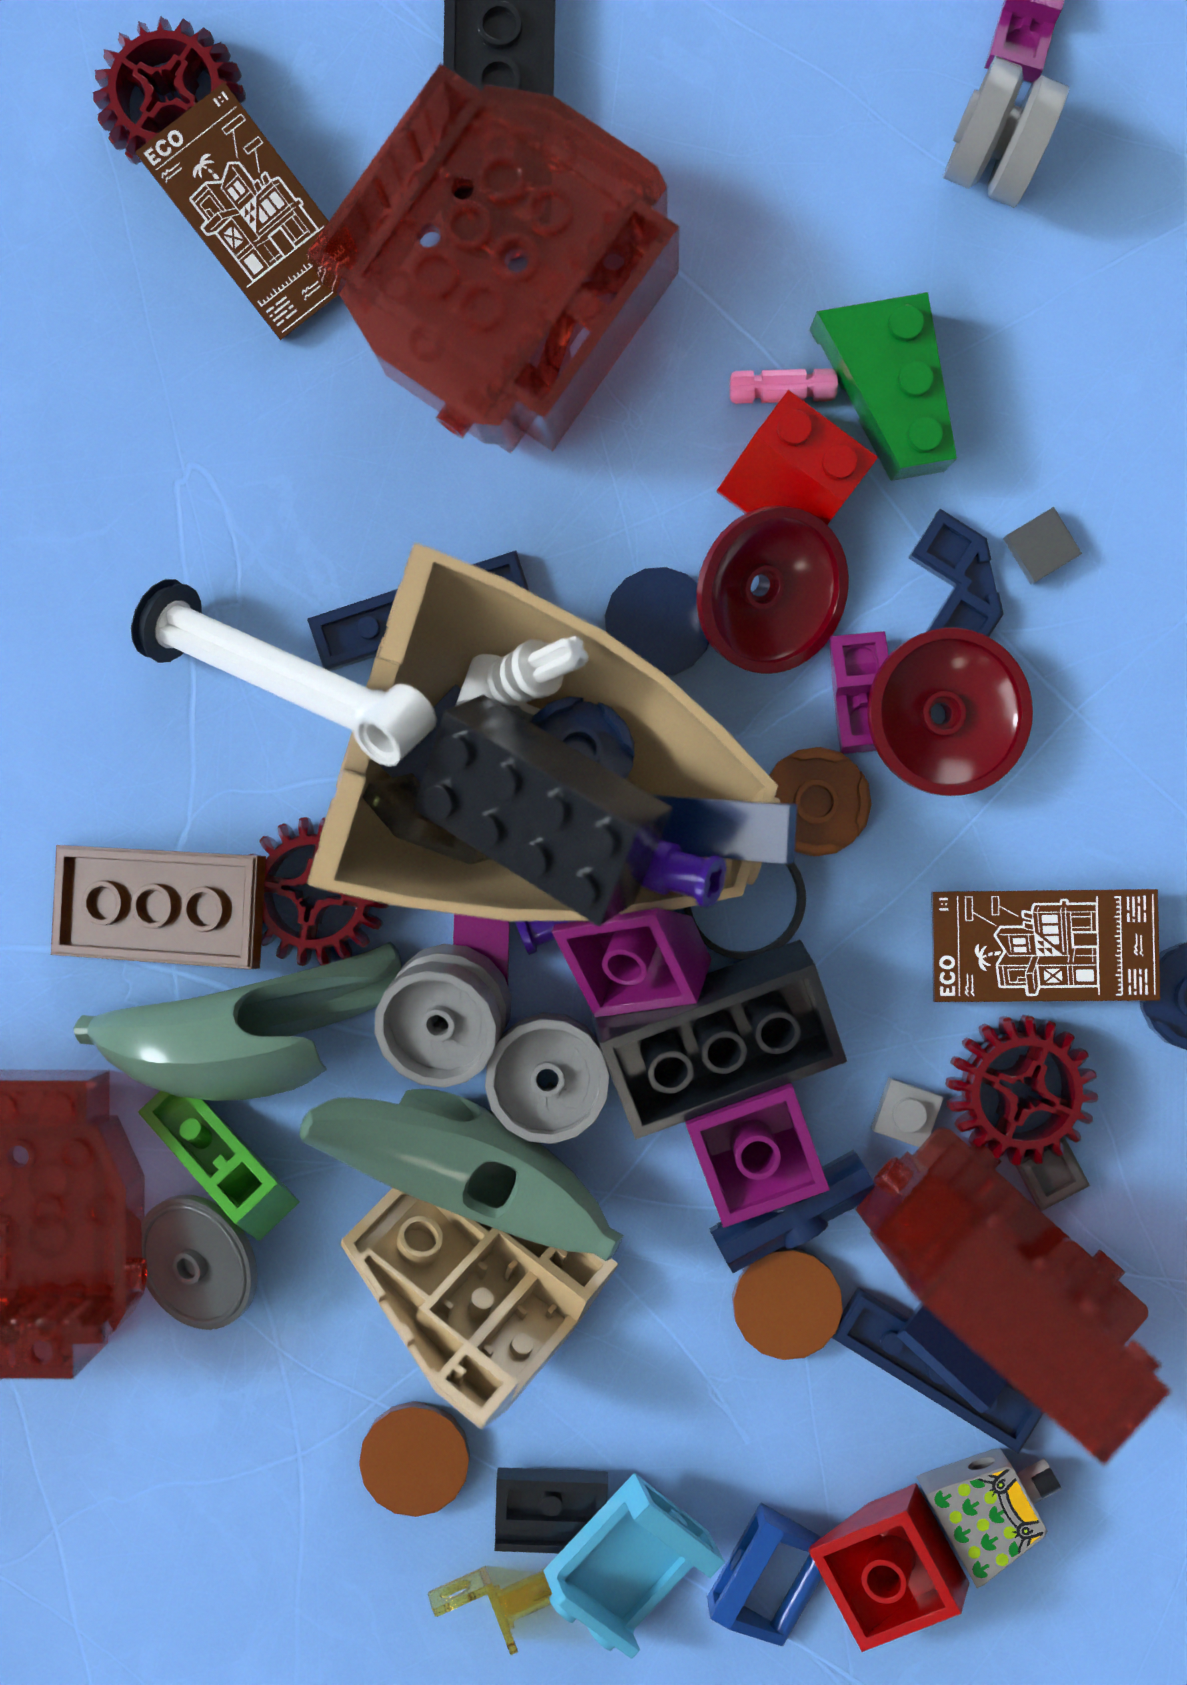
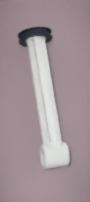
M164 579L152 585L142 596L134 611L131 637L137 652L158 663L171 662L183 653L191 655L353 730L356 741L361 749L379 764L386 766L396 765L436 726L434 709L429 701L413 687L398 684L394 685L387 692L383 690L373 691L202 614L201 600L197 591L176 579Z

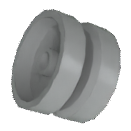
M995 55L979 91L974 90L953 138L956 144L943 178L969 189L979 181L990 158H993L996 162L987 184L989 198L1015 208L1025 193L1049 143L1065 104L1069 86L1042 75L1032 83L1021 106L1018 107L1014 103L1023 82L1022 66Z
M441 944L422 949L404 964L396 978L384 992L375 1011L374 1034L382 1055L399 1074L420 1085L445 1088L465 1083L482 1071L491 1057L511 1018L512 996L504 975L485 955L467 946Z
M543 1012L520 1019L502 1034L487 1062L485 1090L492 1112L507 1130L527 1141L554 1144L577 1137L596 1121L607 1101L609 1069L598 1039L588 1026L568 1015ZM543 1069L555 1071L559 1079L557 1085L554 1086L550 1081L546 1087L539 1085L537 1082L539 1072Z

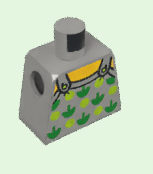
M992 1449L917 1476L925 1495L976 1588L985 1585L1045 1537L1047 1529L1034 1504L1062 1489L1044 1458L1016 1473L1001 1449Z

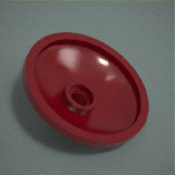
M774 505L758 508L742 515L729 524L710 547L703 561L697 583L696 601L700 625L714 650L729 663L744 670L761 674H773L793 669L817 654L835 632L842 618L848 596V565L838 538L830 527L817 516L789 506ZM758 575V587L751 592L752 581Z
M940 628L908 639L885 659L870 689L867 710L868 725L877 753L889 770L900 780L917 790L940 796L966 795L993 785L1003 778L1017 763L1027 745L1033 719L1032 697L1022 669L1003 646L976 631L963 628ZM935 704L942 706L945 711V719L941 724L935 723L931 717V710Z

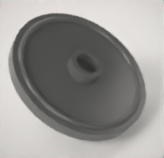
M195 1195L170 1197L157 1204L146 1214L137 1235V1261L145 1285L157 1303L173 1318L198 1329L212 1330L222 1328L239 1318L250 1306L257 1287L255 1255L244 1231L229 1218L219 1205Z

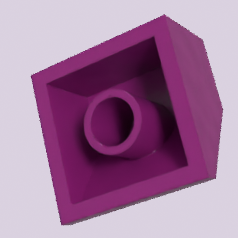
M652 908L618 914L600 927L590 921H573L555 924L552 930V934L595 1018L696 1004L698 1002L712 959L692 916L662 908Z
M791 1083L685 1121L723 1228L830 1190Z

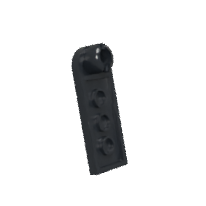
M444 0L441 213L446 232L454 245L466 255L478 260L491 262L492 212L502 213V234H500L502 262L514 261L533 252L542 243L550 228L552 218L556 0Z

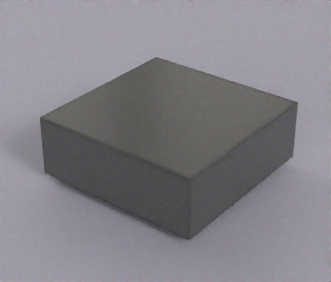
M1054 507L1003 538L1030 584L1035 583L1082 554Z
M1064 1136L1059 1139L1064 1147V1155L1058 1157L1050 1151L1048 1146H1045V1157L1042 1164L1032 1162L1027 1152H1025L1021 1165H1015L1036 1207L1041 1211L1090 1186Z

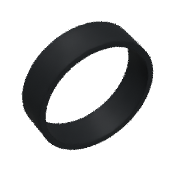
M785 864L792 875L796 887V909L794 916L785 932L766 947L747 952L722 948L711 942L699 929L693 917L691 906L684 908L685 915L692 916L704 944L726 957L748 959L787 944L797 932L805 913L806 890L802 875L796 864Z

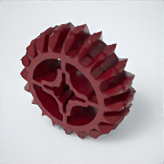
M160 16L157 31L150 32L145 23L138 21L137 32L140 36L130 40L127 35L119 32L118 41L123 49L119 53L104 49L103 57L110 66V69L95 70V79L102 87V89L93 92V101L102 110L98 114L99 124L105 131H110L108 139L115 149H126L125 155L133 164L138 165L141 162L135 154L139 148L198 103L195 93L200 86L197 79L202 71H205L211 77V92L225 82L240 103L245 102L246 93L242 85L237 84L241 80L242 75L238 65L229 62L231 55L228 48L221 42L214 44L211 32L204 27L194 34L191 23L184 18L175 31L172 30L169 21ZM168 62L167 64L161 67H155L159 64ZM135 86L139 87L145 97L139 108L142 116L136 124L132 122L130 117V99ZM171 92L174 98V92H178L183 101L177 97L169 101L166 97V101L162 102L157 93L165 96Z
M303 817L299 819L298 823L299 836L295 835L293 829L288 824L283 823L278 826V834L283 842L279 845L269 836H263L259 841L262 848L269 854L265 865L263 923L269 929L262 934L261 945L266 946L277 937L280 938L282 941L276 951V956L280 959L287 958L293 947H298L296 959L297 964L301 966L309 963L312 950H316L317 960L321 966L330 964L332 960L331 947L333 946L342 959L352 957V949L348 939L351 938L357 945L366 947L370 943V939L361 929L362 925L364 924L376 930L380 929L383 925V921L379 917L370 914L371 907L378 909L389 907L387 903L333 891L328 892L340 894L341 897L332 896L320 899L313 906L307 902L310 897L304 898L303 891L290 888V886L296 887L308 884L313 860L319 848V839L325 817L319 823L317 834H314L311 819ZM314 845L312 858L308 859L307 867L301 876L297 878L275 876L282 862L290 854L300 848ZM273 893L290 898L296 904L298 909L297 923L301 924L299 932L289 927L281 918L275 907ZM347 905L356 907L353 916L341 930L331 936L316 937L318 924L322 923L324 913L330 906Z
M1022 1015L1016 1030L1013 1020L1008 1016H1002L999 1018L998 1023L999 1035L989 1025L982 1024L979 1026V1033L984 1040L981 1045L967 1037L962 1041L963 1047L972 1053L968 1061L958 1056H953L950 1061L951 1065L962 1070L963 1074L962 1078H946L945 1085L952 1090L961 1091L962 1095L949 1099L947 1107L955 1112L966 1111L958 1117L954 1125L960 1132L974 1129L970 1134L968 1143L975 1149H979L988 1143L987 1156L996 1161L1007 1150L1008 1161L1013 1165L1019 1166L1024 1160L1027 1150V1154L1032 1162L1042 1164L1045 1157V1146H1048L1050 1151L1058 1157L1064 1155V1147L1059 1139L1065 1136L1077 1143L1081 1141V1135L1072 1128L1076 1120L1085 1124L1093 1122V1116L1082 1110L1081 1107L1083 1102L1094 1103L1098 1100L1097 1093L1083 1089V1084L1090 1083L1097 1078L1096 1072L1089 1068L1078 1069L1087 1060L1089 1054L1082 1048L1070 1050L1074 1043V1035L1064 1031L1055 1037L1056 1024L1049 1020H1044L1036 1030L1034 1017ZM1029 1046L1026 1055L1020 1054L1016 1063L1009 1069L999 1070L989 1066L1003 1052L1015 1047ZM1047 1054L1053 1059L1060 1073V1097L1050 1093L1045 1085L1044 1079L1048 1066L1044 1064ZM1005 1080L1012 1084L1016 1081L1025 1083L1031 1087V1091L1041 1095L1043 1098L1039 1100L1028 1095L1024 1099L1019 1096L1018 1102V1096L1011 1092L1012 1089L999 1083V1081ZM981 1082L990 1085L998 1093L999 1102L995 1112L1000 1116L995 1128L987 1119L981 1105ZM1043 1110L1053 1113L1040 1126L1029 1131L1014 1133L1016 1126L1023 1127L1025 1120L1033 1112Z

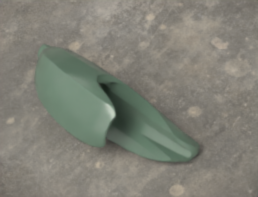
M390 941L368 952L330 964L218 993L114 1010L97 1016L82 1015L73 1028L74 1034L80 1044L95 1045L108 1062L138 1083L179 1097L213 1101L267 1097L301 1087L327 1070L319 1058L314 1041L304 1037H293V1035L324 1027L377 1007L384 992L401 970V958L398 949Z
M412 1089L405 1092L399 1104L353 1097L335 1098L309 1110L302 1119L300 1137L303 1143L409 1196L503 1232L565 1251L594 1253L605 1261L612 1258L624 1236L609 1227L596 1199L576 1174L549 1149L539 1142L527 1141L507 1130L492 1111L464 1097L434 1089Z

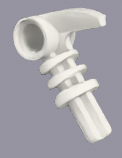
M572 636L568 639L562 638L550 645L544 641L533 639L519 645L515 651L503 657L491 654L478 655L471 661L456 706L484 694L530 722L533 715L541 709L526 702L554 694L562 684L563 675L585 665L588 660V654L583 649L584 642L577 636Z

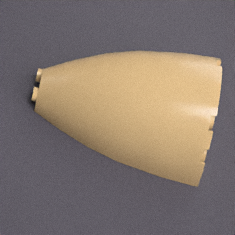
M414 542L405 566L403 580H401L389 613L385 637H382L366 685L367 688L373 691L383 690L387 692L394 685L405 684L418 690L433 708L455 684L462 689L469 666L474 657L481 654L503 657L515 651L519 645L533 639L544 641L550 645L562 638L568 639L572 636H577L584 642L583 649L588 654V660L585 665L563 675L562 684L557 692L544 698L533 699L526 702L527 704L542 709L548 703L566 697L584 698L583 701L592 702L596 705L599 701L611 707L627 723L635 742L633 767L627 781L648 794L780 803V799L775 797L778 785L723 726L669 677L605 631L502 577ZM352 730L336 783L337 791L328 808L319 839V848L313 860L307 885L402 907L506 921H589L415 811L413 807L416 800L382 769L378 762L371 759L361 749ZM724 859L727 867L725 883L717 901L743 896L746 884L752 885L756 881L762 862ZM641 887L635 903L620 914L652 908H662L670 911L698 904L695 898L670 891L668 894H659Z

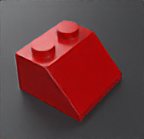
M788 390L754 434L716 492L745 514L766 506H789L810 512L828 525L878 457Z
M917 1483L867 1503L817 1540L808 1550L862 1652L962 1613L970 1582Z

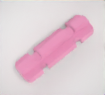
M832 368L814 369L812 374H807L806 369L762 370L760 375H754L753 370L734 371L729 380L731 402L735 404L753 403L754 398H760L761 403H779L788 390L804 402L807 397H812L813 402L832 401L838 392V377L836 370Z

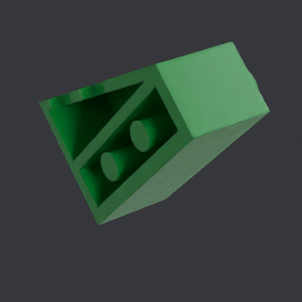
M928 292L817 311L809 330L817 345H821L832 368L836 370L838 384L842 390H845L859 416L858 421L889 479L894 481L945 472L957 459Z

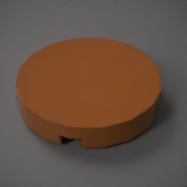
M822 747L797 750L780 760L769 773V776L778 785L775 797L780 799V803L797 804L796 853L812 857L835 854L853 843L866 827L872 805L869 783L857 765L841 752Z
M781 1247L744 1267L732 1293L735 1322L745 1340L760 1353L781 1360L805 1358L822 1349L836 1333L843 1312L841 1289L828 1265L813 1254L795 1247Z
M413 1401L393 1406L375 1419L362 1442L359 1467L364 1486L378 1504L395 1514L419 1517L438 1512L456 1498L466 1481L470 1450L466 1434L453 1415L443 1409L438 1410L435 1407L427 1406V1403Z

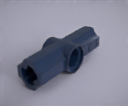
M855 1150L822 1166L830 1189L829 1191L723 1228L722 1222H718L715 1226L709 1228L732 1273L741 1270L783 1246L785 1248H793L810 1241L828 1227V1221L878 1195L879 1193L873 1180Z

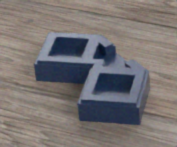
M939 509L908 559L953 586L952 591L926 632L940 628H963L990 637L1004 612L1000 595L996 590L990 564L992 559L987 538L942 509Z

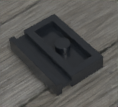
M498 1467L494 1551L559 1554L606 1504L608 1471Z

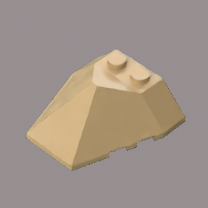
M394 1188L341 1241L342 1248L435 1392L480 1429H483L509 1409L574 1331L618 1266V1263L612 1258L605 1261L594 1253L565 1251L523 1239L419 1200Z

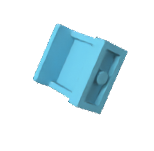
M633 1473L543 1571L552 1595L549 1597L550 1603L561 1617L570 1623H573L576 1619L588 1627L591 1635L602 1647L609 1651L616 1647L633 1659L640 1651L633 1634L635 1628L694 1566L711 1578L725 1561L706 1528Z

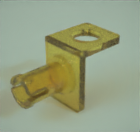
M484 1566L429 1591L428 1597L435 1617L443 1615L482 1596L488 1595L510 1655L518 1653L510 1631L515 1628L513 1622L551 1605L549 1597L552 1595L543 1571L545 1568L541 1569L540 1572L500 1589L499 1584L493 1586L488 1570ZM466 1589V1590H464L463 1592H461V1593H459V1594H457V1595H455V1596L449 1597L451 1594H453V1593H455V1592H457V1591Z

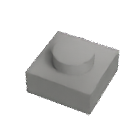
M888 1077L871 1129L879 1134L926 1150L943 1097Z

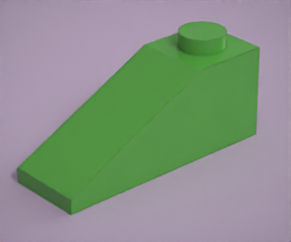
M159 1091L138 1111L139 1115L229 1218L256 1240L260 1241L300 1203L275 1173L204 1099L179 1097Z

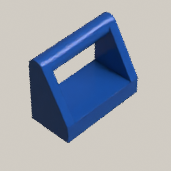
M760 1502L707 1596L710 1619L731 1631L784 1646L822 1579L811 1555L809 1554L772 1621L747 1608L744 1604L779 1542L809 1552L810 1546L822 1537Z

